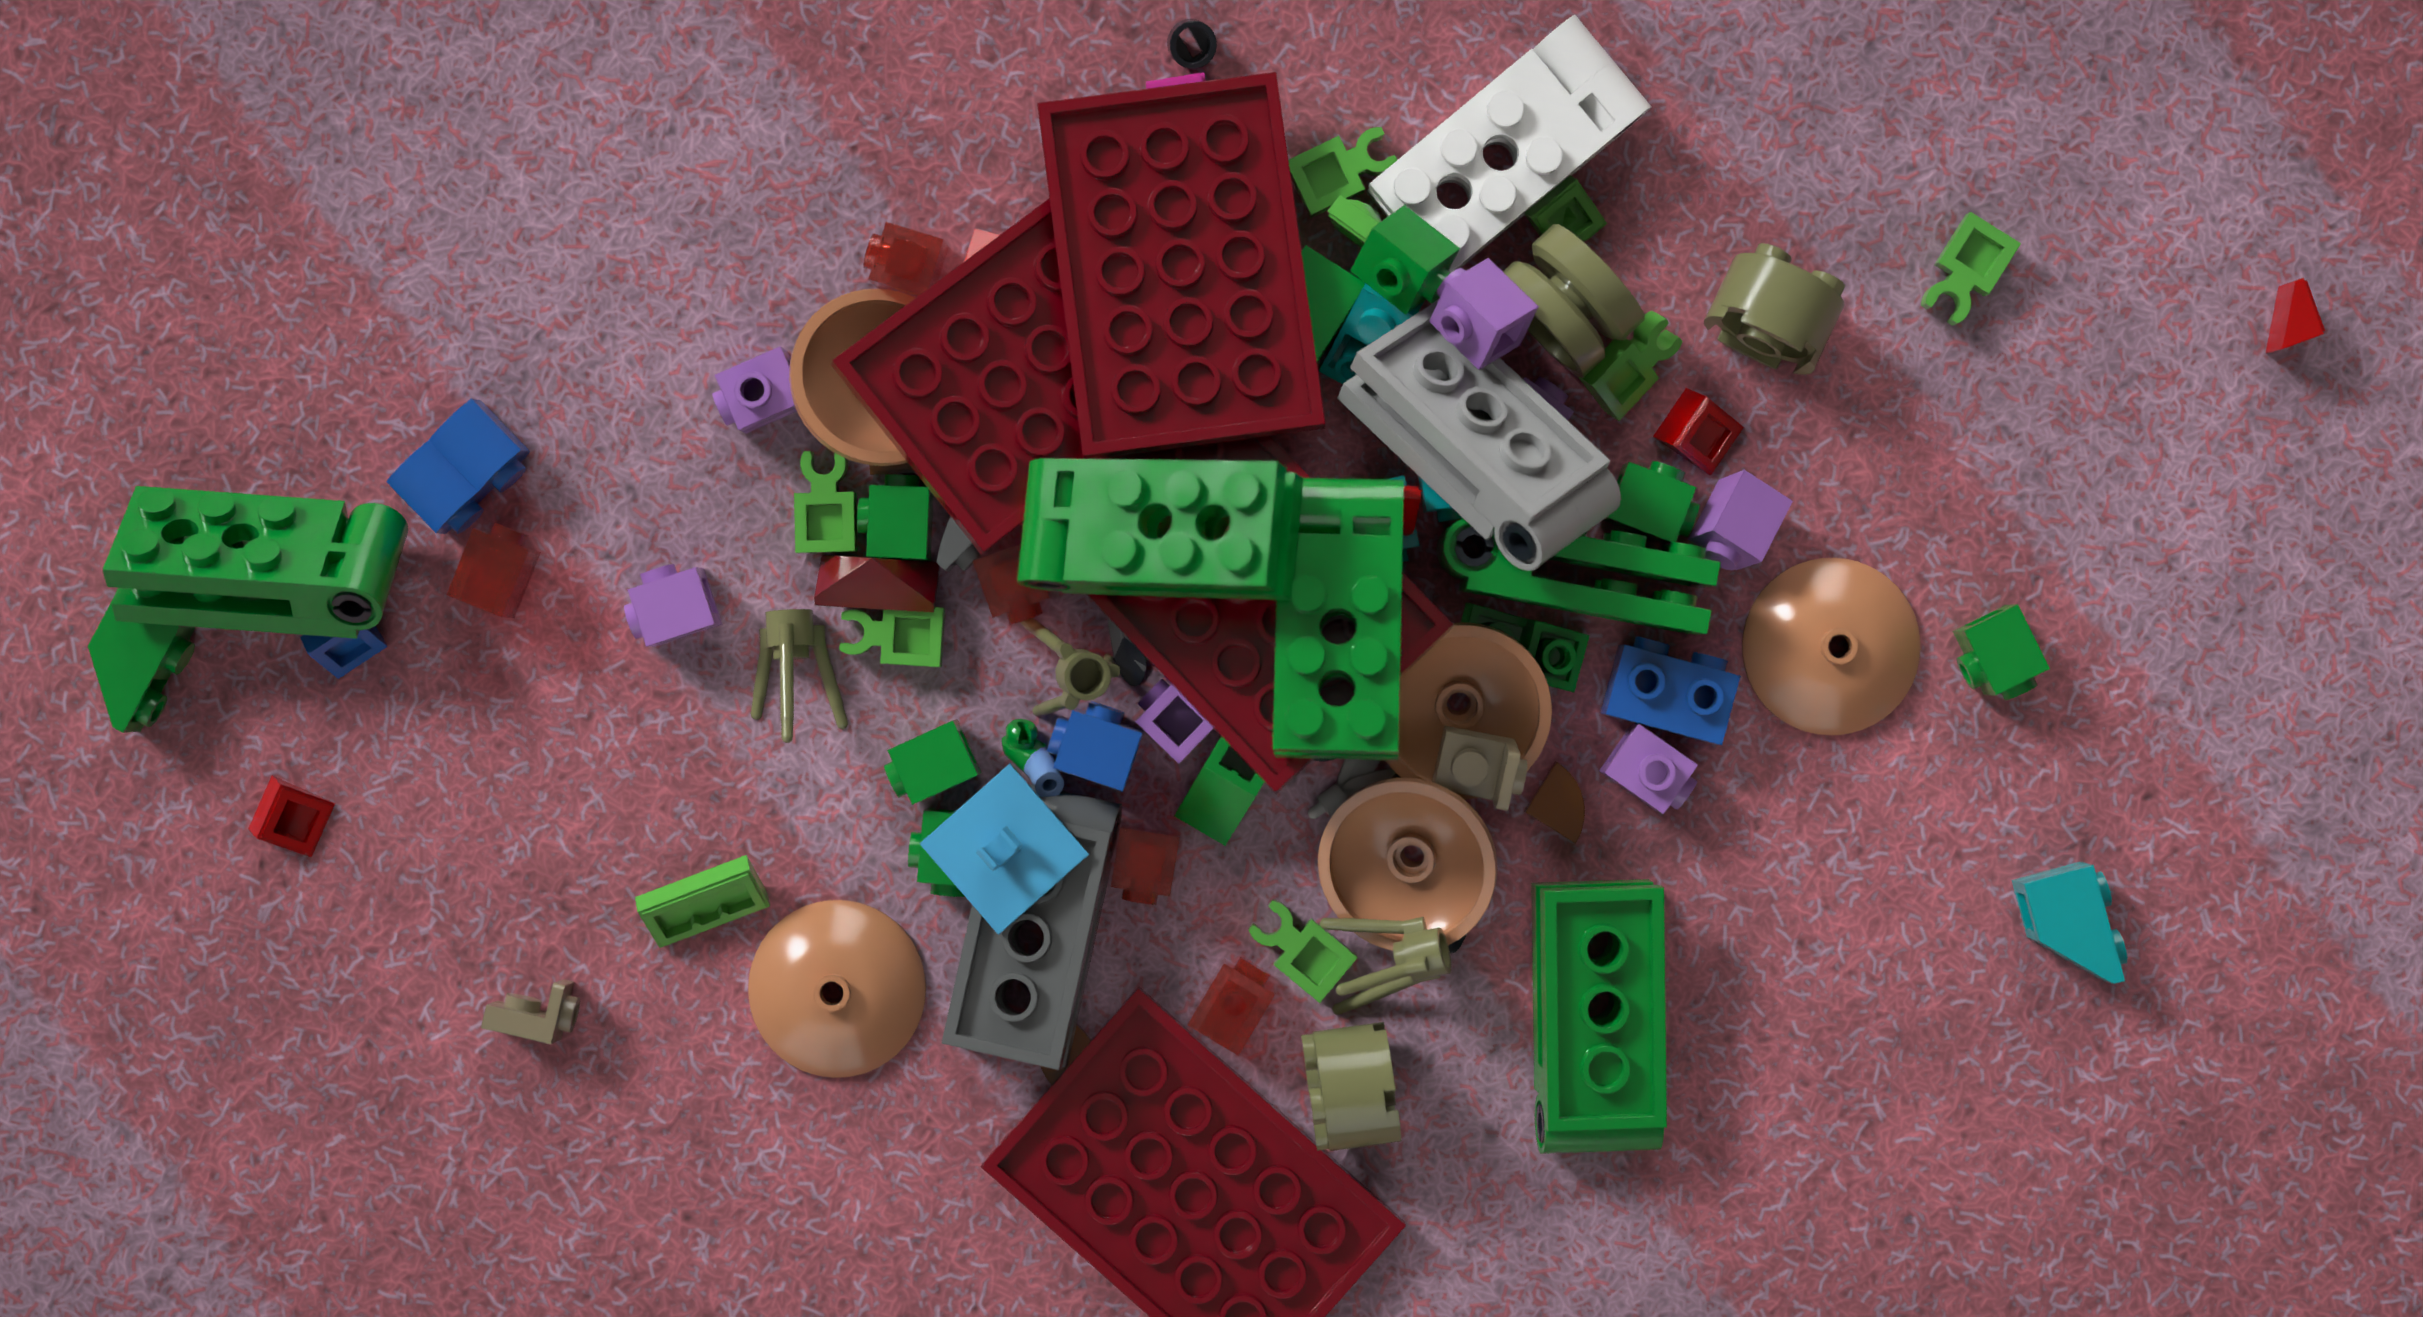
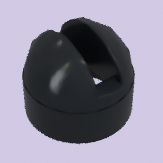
M1185 19L1178 22L1171 29L1167 39V48L1170 56L1179 65L1188 69H1198L1207 65L1213 59L1217 49V40L1212 29L1202 21ZM1186 28L1202 51L1193 58L1184 41L1179 36Z

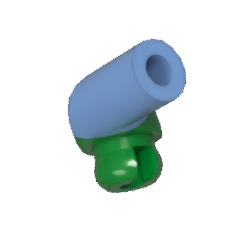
M1026 719L1011 721L1006 726V736L1001 739L1004 755L1030 778L1036 793L1040 797L1059 795L1063 790L1064 780L1060 771L1053 768L1055 760L1052 753L1047 752L1048 747L1037 739L1038 728L1033 722Z

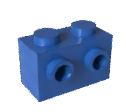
M1638 636L1635 637L1633 647L1618 645L1600 711L1601 714L1717 745L1723 744L1741 677L1740 675L1725 672L1727 660L1698 652H1693L1690 662L1668 656L1670 645Z
M1091 701L1088 703L1086 711L1079 708L1072 710L1070 719L1063 716L1058 717L1047 752L1057 755L1054 769L1123 791L1126 787L1144 730L1122 723L1124 711Z

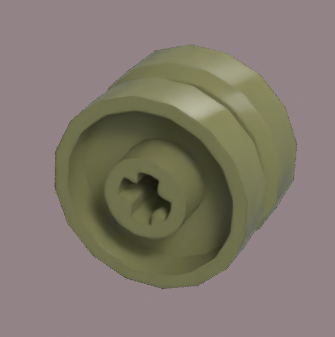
M1553 224L1532 244L1534 261L1540 271L1530 264L1514 261L1503 272L1539 306L1527 331L1567 370L1577 377L1584 378L1605 358L1603 341L1598 332L1607 338L1623 341L1645 320L1644 312L1624 283L1589 246L1560 224Z

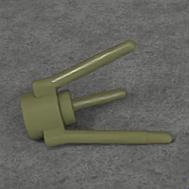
M786 609L765 612L766 628L759 629L760 652L753 690L751 717L754 720L762 717L773 656V660H780L781 738L785 743H790L793 740V660L809 658V647H812L836 725L840 729H845L848 726V721L826 648L825 625H813V610Z
M1026 613L1019 615V622L1060 657L1055 674L1057 683L1063 690L1061 696L1034 706L1032 712L1035 716L1048 715L1065 708L1074 710L1078 706L1080 699L1084 701L1094 700L1102 696L1108 689L1111 678H1115L1120 674V667L1115 664L1111 654H1105L1101 657L1085 649H1073L1070 644L1062 641L1036 619Z
M1424 917L1406 921L1357 918H1323L1320 921V926L1325 930L1404 934L1403 941L1394 942L1393 944L1396 966L1358 977L1337 986L1336 992L1340 996L1360 990L1363 992L1336 1003L1332 1008L1333 1013L1336 1015L1360 1008L1420 982L1441 978V975L1451 973V956L1444 931L1441 927L1427 929Z

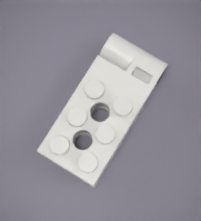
M1573 15L1369 183L1367 194L1387 217L1405 205L1456 244L1460 250L1449 269L1452 273L1456 269L1463 267L1522 218L1528 209L1564 179L1576 173L1649 111L1652 106L1578 17ZM1490 145L1504 146L1512 155L1513 166L1503 171L1492 169L1483 158V149ZM1448 182L1460 185L1467 194V205L1460 209H1449L1443 206L1437 197V187Z

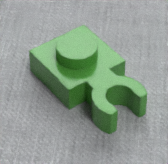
M1382 127L1366 130L1359 137L1356 147L1346 151L1340 136H1337L1289 159L1291 179L1310 218L1329 210L1339 195L1350 200L1363 194L1365 188L1359 177L1360 175L1366 173L1371 176H1379L1397 161L1395 155L1383 161H1375L1368 155L1367 147L1384 137Z
M1969 212L1964 216L1934 264L1948 274L1946 279L1926 290L1921 300V306L1929 309L1935 304L1940 294H1947L1955 303V309L1949 316L1947 323L1952 326L1960 323L1967 317L1971 308L1970 291L1973 289L1982 296L1990 294L2021 243L1974 213Z
M1649 311L1644 315L1645 320L1634 330L1631 340L1626 338L1623 341L1613 339L1604 349L1605 358L1584 378L1578 377L1601 408L1618 421L1659 379L1652 367L1658 361L1672 357L1679 350L1683 342L1680 337L1665 329L1669 324L1668 320L1654 311Z
M804 451L801 456L800 466L805 478L811 482V493H794L795 553L858 552L856 493L839 492V482L844 479L848 470V459L834 453L835 466L833 470L828 474H819L814 468V452Z
M935 607L934 613L884 610L883 621H875L870 614L862 610L852 609L841 613L842 620L858 621L864 628V636L860 642L855 644L840 643L839 650L841 652L858 655L869 651L873 646H881L880 664L942 667L945 608Z
M1272 899L1268 907L1280 916V928L1276 932L1266 933L1259 926L1252 923L1249 927V932L1255 941L1264 946L1277 945L1283 952L1274 962V966L1320 1003L1358 957L1331 933L1323 929L1313 918L1300 931L1293 925L1292 914L1288 907L1282 902Z

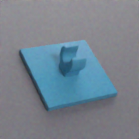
M1011 764L1007 765L920 843L923 849L998 935L1090 855Z

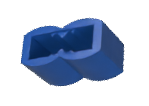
M471 398L454 412L427 442L411 454L386 482L435 533L447 534L453 529L457 534H460L482 515L484 509L478 503L492 489L496 488L501 493L511 487L524 474L526 467L521 462L528 456L530 451L481 400Z

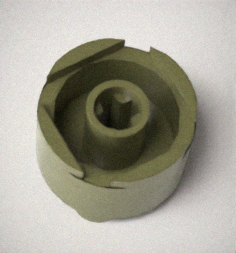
M1760 243L1755 253H1740L1734 257L1704 319V326L1709 330L1714 325H1717L1722 329L1717 338L1718 341L1767 367L1777 370L1781 360L1797 363L1793 374H1810L1815 370L1845 306L1841 297L1845 285L1840 279L1829 273L1818 270L1809 273L1791 264L1792 258L1784 250L1770 244Z
M1384 1022L1313 1031L1312 1034L1301 1035L1317 1151L1326 1149L1336 1151L1401 1142L1399 1112L1395 1110L1396 1089Z

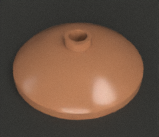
M863 289L841 295L822 306L813 314L801 330L794 345L789 366V383L796 410L810 433L819 442L848 460L873 466H891L908 463L834 370L831 363L834 358L915 299L911 295L888 289Z
M1843 558L1809 560L1790 567L1776 576L1755 599L1745 621L1742 638L1744 668L1751 687L1759 700L1783 722L1802 731L1820 735L1854 733L1876 724L1889 715L1901 703L1913 684L1921 650L1917 620L1911 605L1901 590L1878 570L1858 561ZM1835 635L1843 636L1848 643V650L1841 658L1834 657L1828 648L1829 641Z
M1452 623L1453 628L1400 677L1398 760H1386V762L1401 778H1416L1432 782L1445 725L1515 739L1520 751V759L1527 760L1528 771L1544 748L1552 720L1551 695L1543 671L1532 654L1520 642L1503 631L1476 623ZM1458 692L1466 694L1469 697V701L1464 709L1455 711L1447 706V701L1452 694ZM1456 793L1464 800L1480 798Z
M1391 778L1374 782L1359 789L1338 807L1325 827L1318 852L1320 883L1330 907L1338 918L1406 921L1424 917L1427 929L1442 928L1448 945L1462 938L1479 922L1489 906L1497 881L1496 850L1489 830L1482 818L1470 804L1455 792L1423 779ZM1409 845L1419 847L1423 851L1424 859L1417 862L1409 860L1405 856L1404 848ZM1354 932L1367 942L1393 951L1394 942L1403 941L1404 934Z
M827 900L812 903L795 910L779 921L768 932L757 949L751 965L748 997L752 1016L760 1034L779 1057L790 1065L810 1074L832 1078L850 1077L867 1073L882 1066L896 1056L908 1043L918 1027L923 1014L926 998V978L922 960L916 946L895 920L880 910L863 903L848 900ZM836 982L842 987L843 999L840 1002L830 1003L824 998L822 989L825 983Z

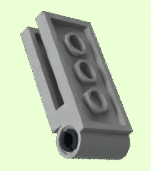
M1437 300L1358 351L1350 367L1357 375L1343 383L1337 399L1486 540L1495 535L1498 548L1511 564L1522 570H1534L1619 507L1621 500L1620 489L1616 479L1607 469L1610 460L1502 359L1498 358L1478 370L1429 322L1438 303Z

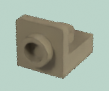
M1444 725L1432 782L1444 786L1455 793L1493 800L1495 809L1508 811L1512 794L1521 795L1527 774V760L1520 759V751L1515 739Z
M562 979L553 983L547 1011L540 1010L542 1003L540 999L521 994L507 993L505 1002L497 1000L486 1005L481 1028L553 1044L562 1039L563 1031L571 1033L575 1027L580 1008V998L571 996L574 982Z

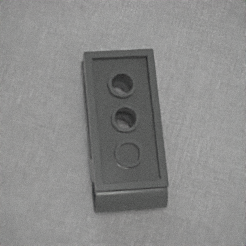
M1029 784L1031 788L1035 791L1033 784ZM1061 791L1057 796L1040 798L1090 855L1000 935L995 932L972 905L942 1044L1057 1070L1068 1066L1112 862L1110 861L1119 834L1123 806L1120 803ZM1029 920L1036 922L1044 933L1043 945L1035 954L1025 952L1018 941V933L1021 926ZM1014 979L1024 982L1031 993V1002L1023 1013L1014 1011L1006 1002L1005 992L1007 986Z

